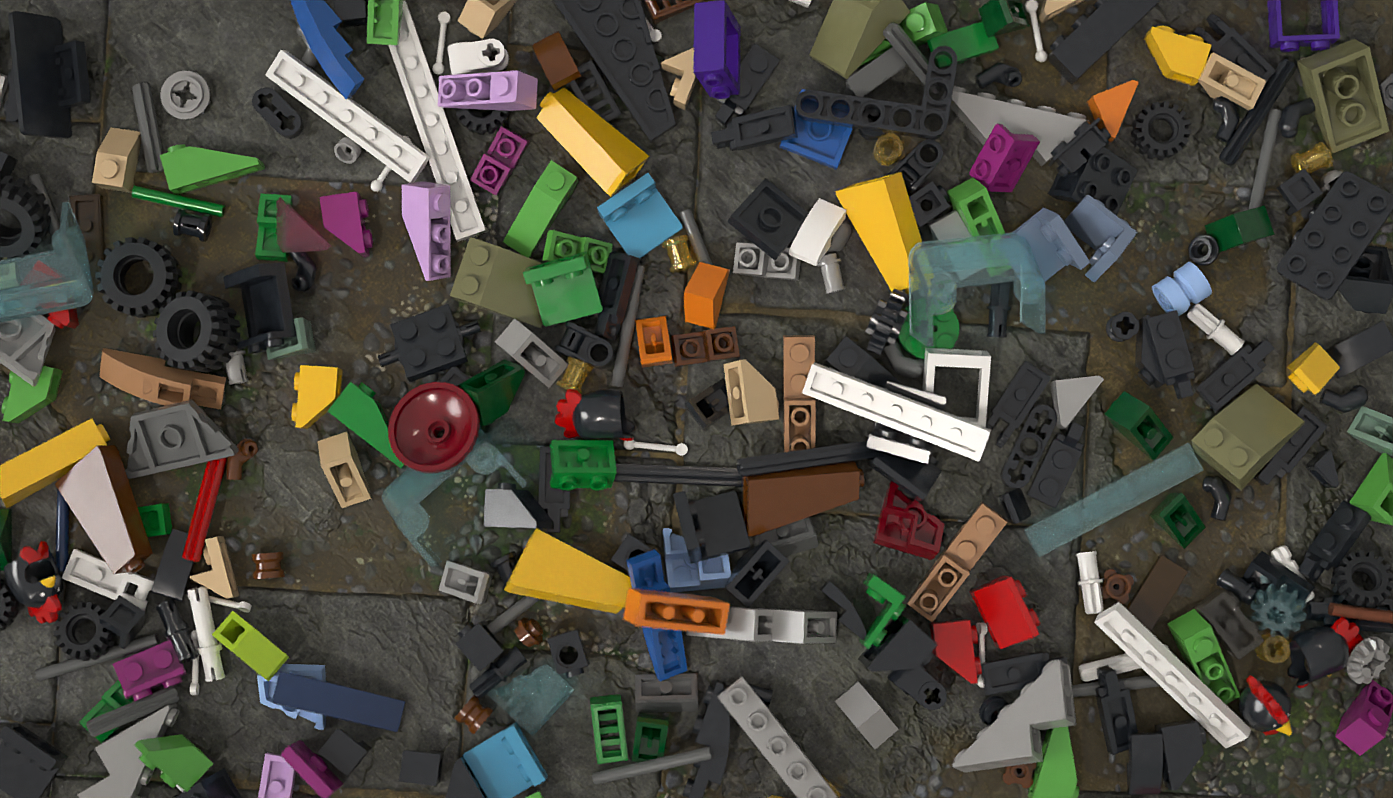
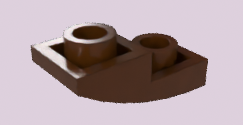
M559 31L532 45L554 91L581 77Z
M735 326L672 335L670 337L675 367L740 357Z

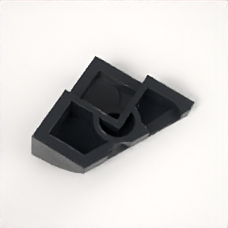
M1263 551L1251 562L1242 577L1249 584L1251 582L1256 584L1255 588L1259 592L1254 599L1255 607L1260 614L1266 613L1276 627L1272 632L1278 638H1281L1315 588L1314 585Z

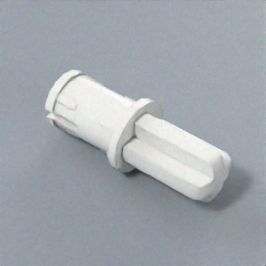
M1195 304L1187 313V318L1207 334L1206 338L1208 340L1212 338L1228 351L1231 356L1244 344L1245 341L1239 338L1224 325L1225 320L1217 319L1201 304Z
M1096 551L1076 554L1081 580L1078 582V585L1082 586L1086 614H1098L1104 610L1100 587L1103 579H1099Z

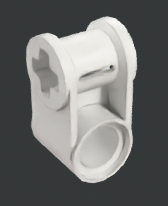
M496 39L461 42L447 47L452 75L500 72L509 63L507 51L503 44ZM496 50L498 54L495 55V60L491 61L489 59L492 55L491 51Z

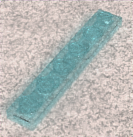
M1186 443L1023 529L1037 557H1041L1202 472L1203 468L1190 444Z

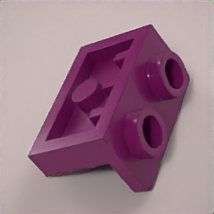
M995 124L969 174L984 185L988 192H1012L1040 141L1032 134H1014L1003 124Z
M170 640L113 663L125 698L133 697L134 701L152 695L151 689L162 684L166 689L183 682L181 676L187 674L184 665L179 663Z

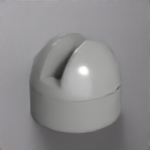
M344 137L335 145L334 153L340 161L351 164L359 157L361 146L349 137Z
M1332 170L1322 176L1320 187L1325 194H1328L1331 189L1328 183L1340 177L1341 171Z

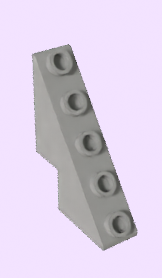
M953 87L950 108L983 146L995 124H1003L1011 133L1032 134L1040 141L1033 157L1041 166L1053 157L1051 152L1061 142L1065 141L1069 144L1077 136L1074 134V131L1087 121L1085 120L1086 116L1073 112L1067 115L1055 113L1056 109L1051 107L1038 106L1037 109L1026 107V103L1020 100L1008 99L1007 102L995 100L996 96L989 93L980 92L976 96L965 93L966 90L964 88ZM946 91L942 95V99H944L947 96Z
M729 606L725 635L686 631V635L800 644L836 643L837 612Z
M1052 660L1047 663L1042 669V674L1034 682L1028 683L1021 690L1020 697L1013 704L1005 706L999 712L998 719L991 726L983 728L977 734L976 741L969 748L963 749L956 755L955 762L952 764L953 768L965 773L1043 762L1040 730L1076 725L1070 666L1061 660Z
M743 677L717 696L797 798H837L809 758L794 742L782 724Z
M177 704L167 705L95 747L110 776L77 794L78 797L142 798L138 794L142 785L146 786L154 770H150L139 760L142 753L134 744L138 740L164 737L168 726L172 727L178 717L179 710L176 709Z

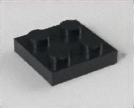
M765 178L735 210L727 222L773 260H776L795 239L809 213Z

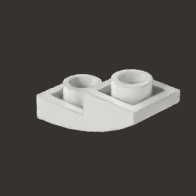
M819 198L799 229L789 249V255L817 266L830 248L832 236L845 220L846 209Z

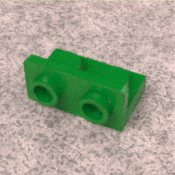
M551 440V488H560L561 490L591 488L598 491L612 487L617 473L613 440Z

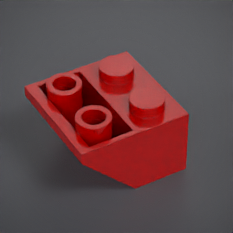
M1002 575L969 591L997 648L1002 649L1039 635L1036 627L1040 625V622L1034 610L1026 607L1022 599L1026 597V593L1018 579L1014 580L1011 576Z

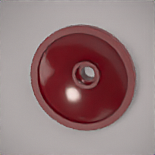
M431 382L420 385L409 391L398 402L392 412L388 426V438L391 449L404 465L414 471L439 473L451 469L466 458L476 443L480 426L478 410L469 395L453 384ZM445 430L443 437L437 438L438 433Z

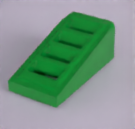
M621 695L591 697L590 706L597 764L628 761ZM616 709V711L598 712L600 710ZM615 719L618 721L616 724L599 725V721ZM619 732V736L601 738L600 734ZM620 744L621 749L602 751L603 746Z

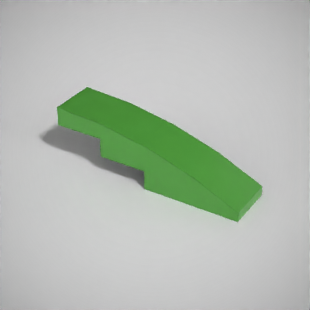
M368 0L367 44L399 45L403 0Z

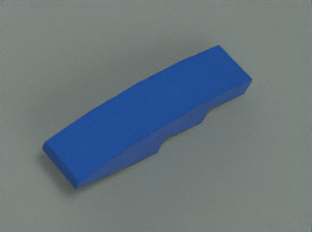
M291 0L296 19L310 49L326 75L347 100L355 95L364 78L348 60L353 49L337 32V28L342 22L341 19L324 0Z
M655 549L627 559L632 588L671 592L670 586L664 581L660 554ZM641 626L659 681L688 671L681 630Z

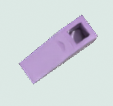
M520 71L439 76L438 107L504 111L536 109L538 79Z
M423 181L402 184V217L425 280L432 281L451 277L450 185Z

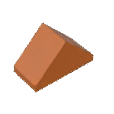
M1128 81L1093 95L1087 101L1094 120L1098 117L1101 119L1097 125L1098 129L1105 128L1111 135L1108 139V144L1116 138L1139 83L1138 81Z
M699 262L684 290L685 322L716 329L730 269Z
M666 316L635 320L642 368L672 364Z

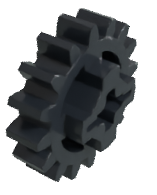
M894 288L888 302L883 299L879 300L866 329V333L872 335L867 350L881 355L886 342L895 344L909 311L902 308L908 294Z

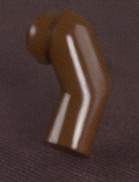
M243 439L238 442L236 446L239 452L234 456L227 457L226 479L242 480V465L258 452V445L252 439Z

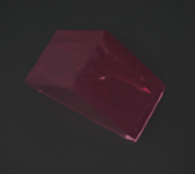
M280 197L276 201L277 244L283 253L327 250L331 246L325 236L283 198Z

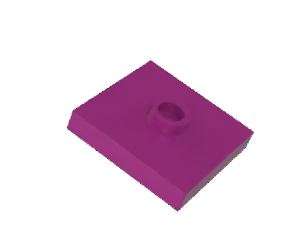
M301 739L289 745L281 753V757L321 798H328L343 785L342 781L328 768L325 761L317 754H314Z

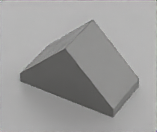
M1090 376L1050 382L1053 410L1057 415L1055 426L1059 429L1066 428L1104 379L1100 376Z
M447 560L439 591L476 604H484L493 573Z
M859 681L835 700L836 704L874 749L899 730Z

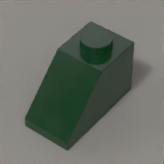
M504 359L457 385L475 403L480 425L492 424L497 418L508 412L525 375V368Z
M1125 391L1111 404L1104 414L1117 431L1153 461L1174 438L1150 406Z

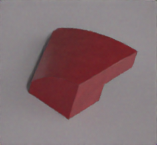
M890 482L873 543L933 560L940 551L945 524L936 516L928 514L924 510L923 505L916 499L912 502L898 490L899 486Z

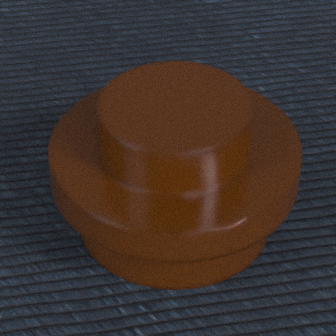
M523 617L518 621L515 633L524 645L532 647L534 644L539 645L543 642V629L536 620H529Z

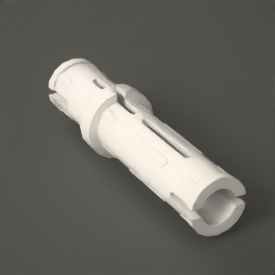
M200 586L198 590L195 587L188 589L187 592L189 593L199 642L197 652L202 657L205 681L210 682L215 678L220 680L226 676L220 656L222 645L212 636L215 632L208 588Z

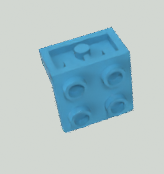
M646 173L597 207L599 215L627 255L642 258L683 229L682 224L656 189L655 182L649 173Z
M517 722L465 752L463 755L487 798H513L529 787L537 786L548 777Z

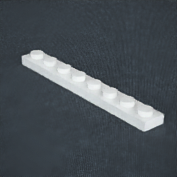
M403 1L399 45L388 46L425 152L431 157L429 163L435 181L438 184L450 185V224L456 241L459 242L487 231L444 108L438 107V91L406 1Z

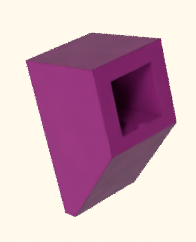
M357 191L320 197L324 228L361 256L369 257V248H373V237L371 230H366L364 218L369 217L367 200L362 199Z
M1372 679L1341 717L1335 737L1359 756L1385 738L1393 713V695L1390 691Z

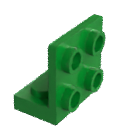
M587 251L530 266L523 272L526 284L531 283L542 323L545 327L600 313L603 310Z
M871 573L863 581V584L868 587L865 593L881 604L886 600L887 602L867 629V636L864 640H859L868 649L872 644L876 647L879 645L887 633L883 629L890 618L895 621L906 606L902 603L905 596Z

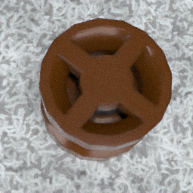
M283 552L252 554V561L256 567V570L253 572V579L285 577L284 570L281 568V561L284 558Z
M474 695L454 719L458 723L466 724L468 731L474 735L493 710L490 707L482 706L479 698Z

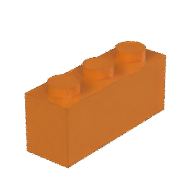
M628 588L623 619L636 626L725 635L730 603L716 597Z

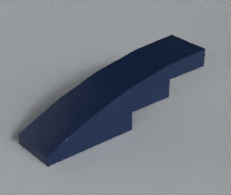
M279 672L272 699L273 704L393 732H398L405 706V701L284 672Z

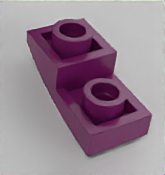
M501 126L489 150L483 154L470 181L497 196L530 141Z

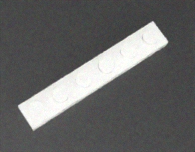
M280 50L265 76L409 183L416 181L431 158L353 99L348 98L346 100L334 85L288 51Z
M815 362L811 366L802 391L805 395L977 461L982 456L991 429Z
M1120 602L1097 615L1094 623L1225 748L1249 737L1251 728Z

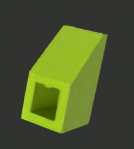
M234 611L228 615L212 634V636L268 682L289 658Z

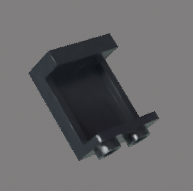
M284 263L256 264L223 277L225 289L241 288L249 339L235 343L238 346L237 349H248L249 354L267 351V348L284 346V340L296 337Z

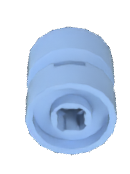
M1187 262L1175 270L1174 278L1167 276L1152 286L1154 296L1164 311L1168 313L1177 310L1178 316L1189 309L1190 302L1198 304L1212 294L1206 277L1192 262Z

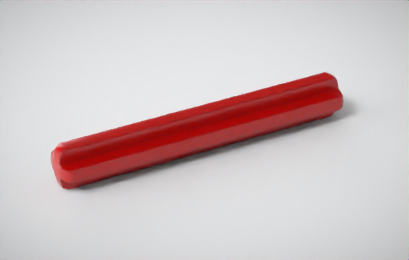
M227 457L207 461L182 554L185 560L199 562L201 559Z

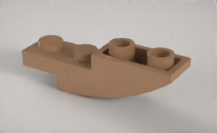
M783 335L784 452L816 448V400L802 393L811 366L815 362L814 335Z
M103 348L99 377L111 385L136 397L164 406L193 400L198 406L221 409L226 377L166 367V360Z
M981 502L965 525L961 526L938 557L907 604L933 622L968 577L970 570L1007 524V519Z

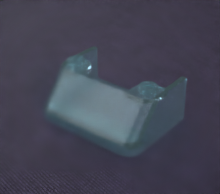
M69 201L62 202L60 229L52 236L54 250L0 260V323L82 307L91 302L93 298V283L85 239Z
M1005 233L920 242L911 249L908 257L910 335L927 347L933 346V315L945 314L954 307L957 298L956 288L1014 282V294L1020 301V322L1039 334L1046 333L1045 282L1031 246L1025 237L1017 233Z
M479 426V433L474 447L459 464L439 473H421L408 468L389 484L383 492L382 501L400 531L431 567L439 566L442 561L420 537L426 532L430 522L429 515L420 505V502L467 462L475 472L484 475L495 472L503 465L522 488L527 489L531 486L528 480L481 426Z

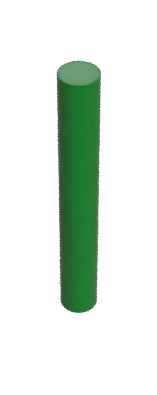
M134 186L132 189V198L223 217L225 213V205Z

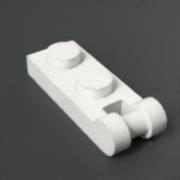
M79 549L73 550L62 576L67 581L114 600L120 595L144 611L148 604L146 600L147 595L152 590L155 581L137 573L130 575L128 573L113 574L105 560ZM130 583L138 585L134 595L126 593Z

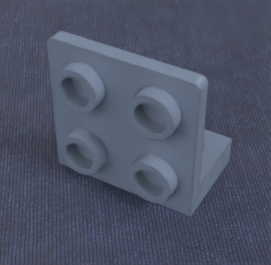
M1086 195L1064 220V223L1072 233L1095 250L1089 259V264L1092 266L1085 274L1093 282L1120 257L1137 234L1125 220L1118 218L1101 201L1094 199L1090 195Z
M1042 208L997 244V249L1024 289L1029 293L1033 292L1065 265L1068 266L1070 264L1081 270L1090 263L1060 215L1046 208Z

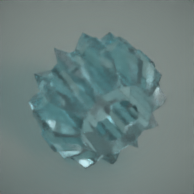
M1273 584L1268 585L1267 592L1259 590L1256 594L1258 600H1253L1251 603V609L1255 611L1252 614V621H1262L1258 627L1259 631H1263L1266 628L1271 629V638L1276 636L1277 631H1280L1285 638L1289 636L1290 630L1297 632L1301 627L1300 622L1306 618V613L1302 611L1306 605L1305 600H1296L1299 594L1297 590L1292 591L1290 594L1286 592V584H1282L1279 591Z

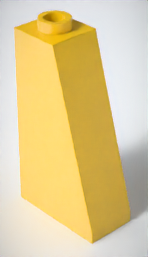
M563 87L555 93L550 91L541 101L540 107L543 109L537 116V119L608 195L612 196L632 181L650 157L566 88Z
M898 172L855 183L835 191L842 207L846 209V214L891 291L894 288L898 290L904 289L905 293L909 294L922 290V284L933 279V275L902 173Z
M90 419L1 464L0 497L6 508L15 505L55 482L58 478L63 477L96 446L107 445L106 442L110 438L102 424L96 426L93 419Z
M536 528L530 536L504 590L513 594L617 614L625 607L627 591L632 586L629 576Z

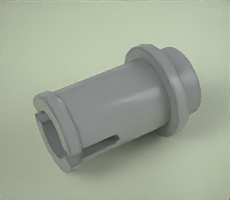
M836 253L824 255L820 263L817 264V267H821L826 294L845 289L839 267L841 258L838 259Z
M237 349L236 352L229 353L231 360L226 363L229 385L249 381L243 355L246 354L245 350Z

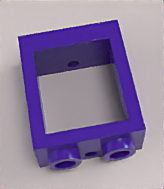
M725 0L694 3L693 73L708 95L716 99H726L730 95L740 94L741 26Z
M1267 0L1270 48H1280L1281 52H1293L1299 50V47L1311 46L1312 51L1329 49L1333 43L1340 39L1338 0H1320L1322 34L1283 36L1281 0Z

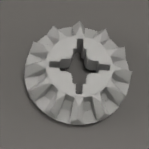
M179 71L172 74L164 82L161 89V102L170 115L180 120H193L194 117L204 114L205 108L210 103V88L199 74L192 71ZM190 87V93L197 98V100L189 99L186 101V104L183 105V99H181L177 94L174 93H185L187 88Z
M1369 637L1361 641L1349 656L1347 665L1348 676L1358 684L1362 682L1369 684L1373 678L1378 679L1381 670L1386 669L1385 663L1391 658L1387 654L1390 647L1379 637Z

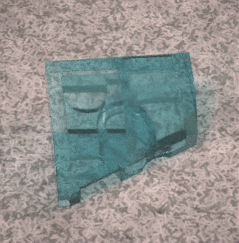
M548 664L534 669L529 675H520L513 678L512 683L498 689L493 688L487 695L531 736H534L575 689Z

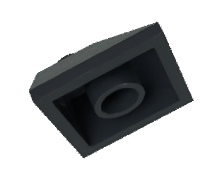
M1369 245L1338 289L1355 311L1386 314L1393 297V269L1387 247Z
M889 455L870 459L867 464L890 482L897 484L902 491L917 501L925 499L942 472L937 467L939 461L933 456L928 463L898 455Z
M900 614L895 621L892 619L884 628L887 633L879 645L876 647L872 644L869 649L867 648L861 654L858 660L872 672L917 669L920 665L925 666L934 657V649L937 644L912 621Z

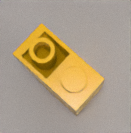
M1159 25L1152 27L1146 33L1144 40L1164 77L1188 85H1196L1206 65L1211 44L1204 43V39L1196 35L1188 34L1185 37L1175 34L1174 29L1167 26Z
M1315 342L1287 366L1292 372L1288 378L1303 393L1308 390L1316 395L1340 367Z
M300 365V372H296L294 376V390L298 391L297 403H293L291 413L292 421L296 422L295 427L308 429L328 412V409L341 394L342 369L337 367Z

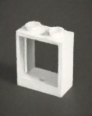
M925 348L922 390L933 392L935 366L980 368L976 418H959L986 427L990 354L988 351Z

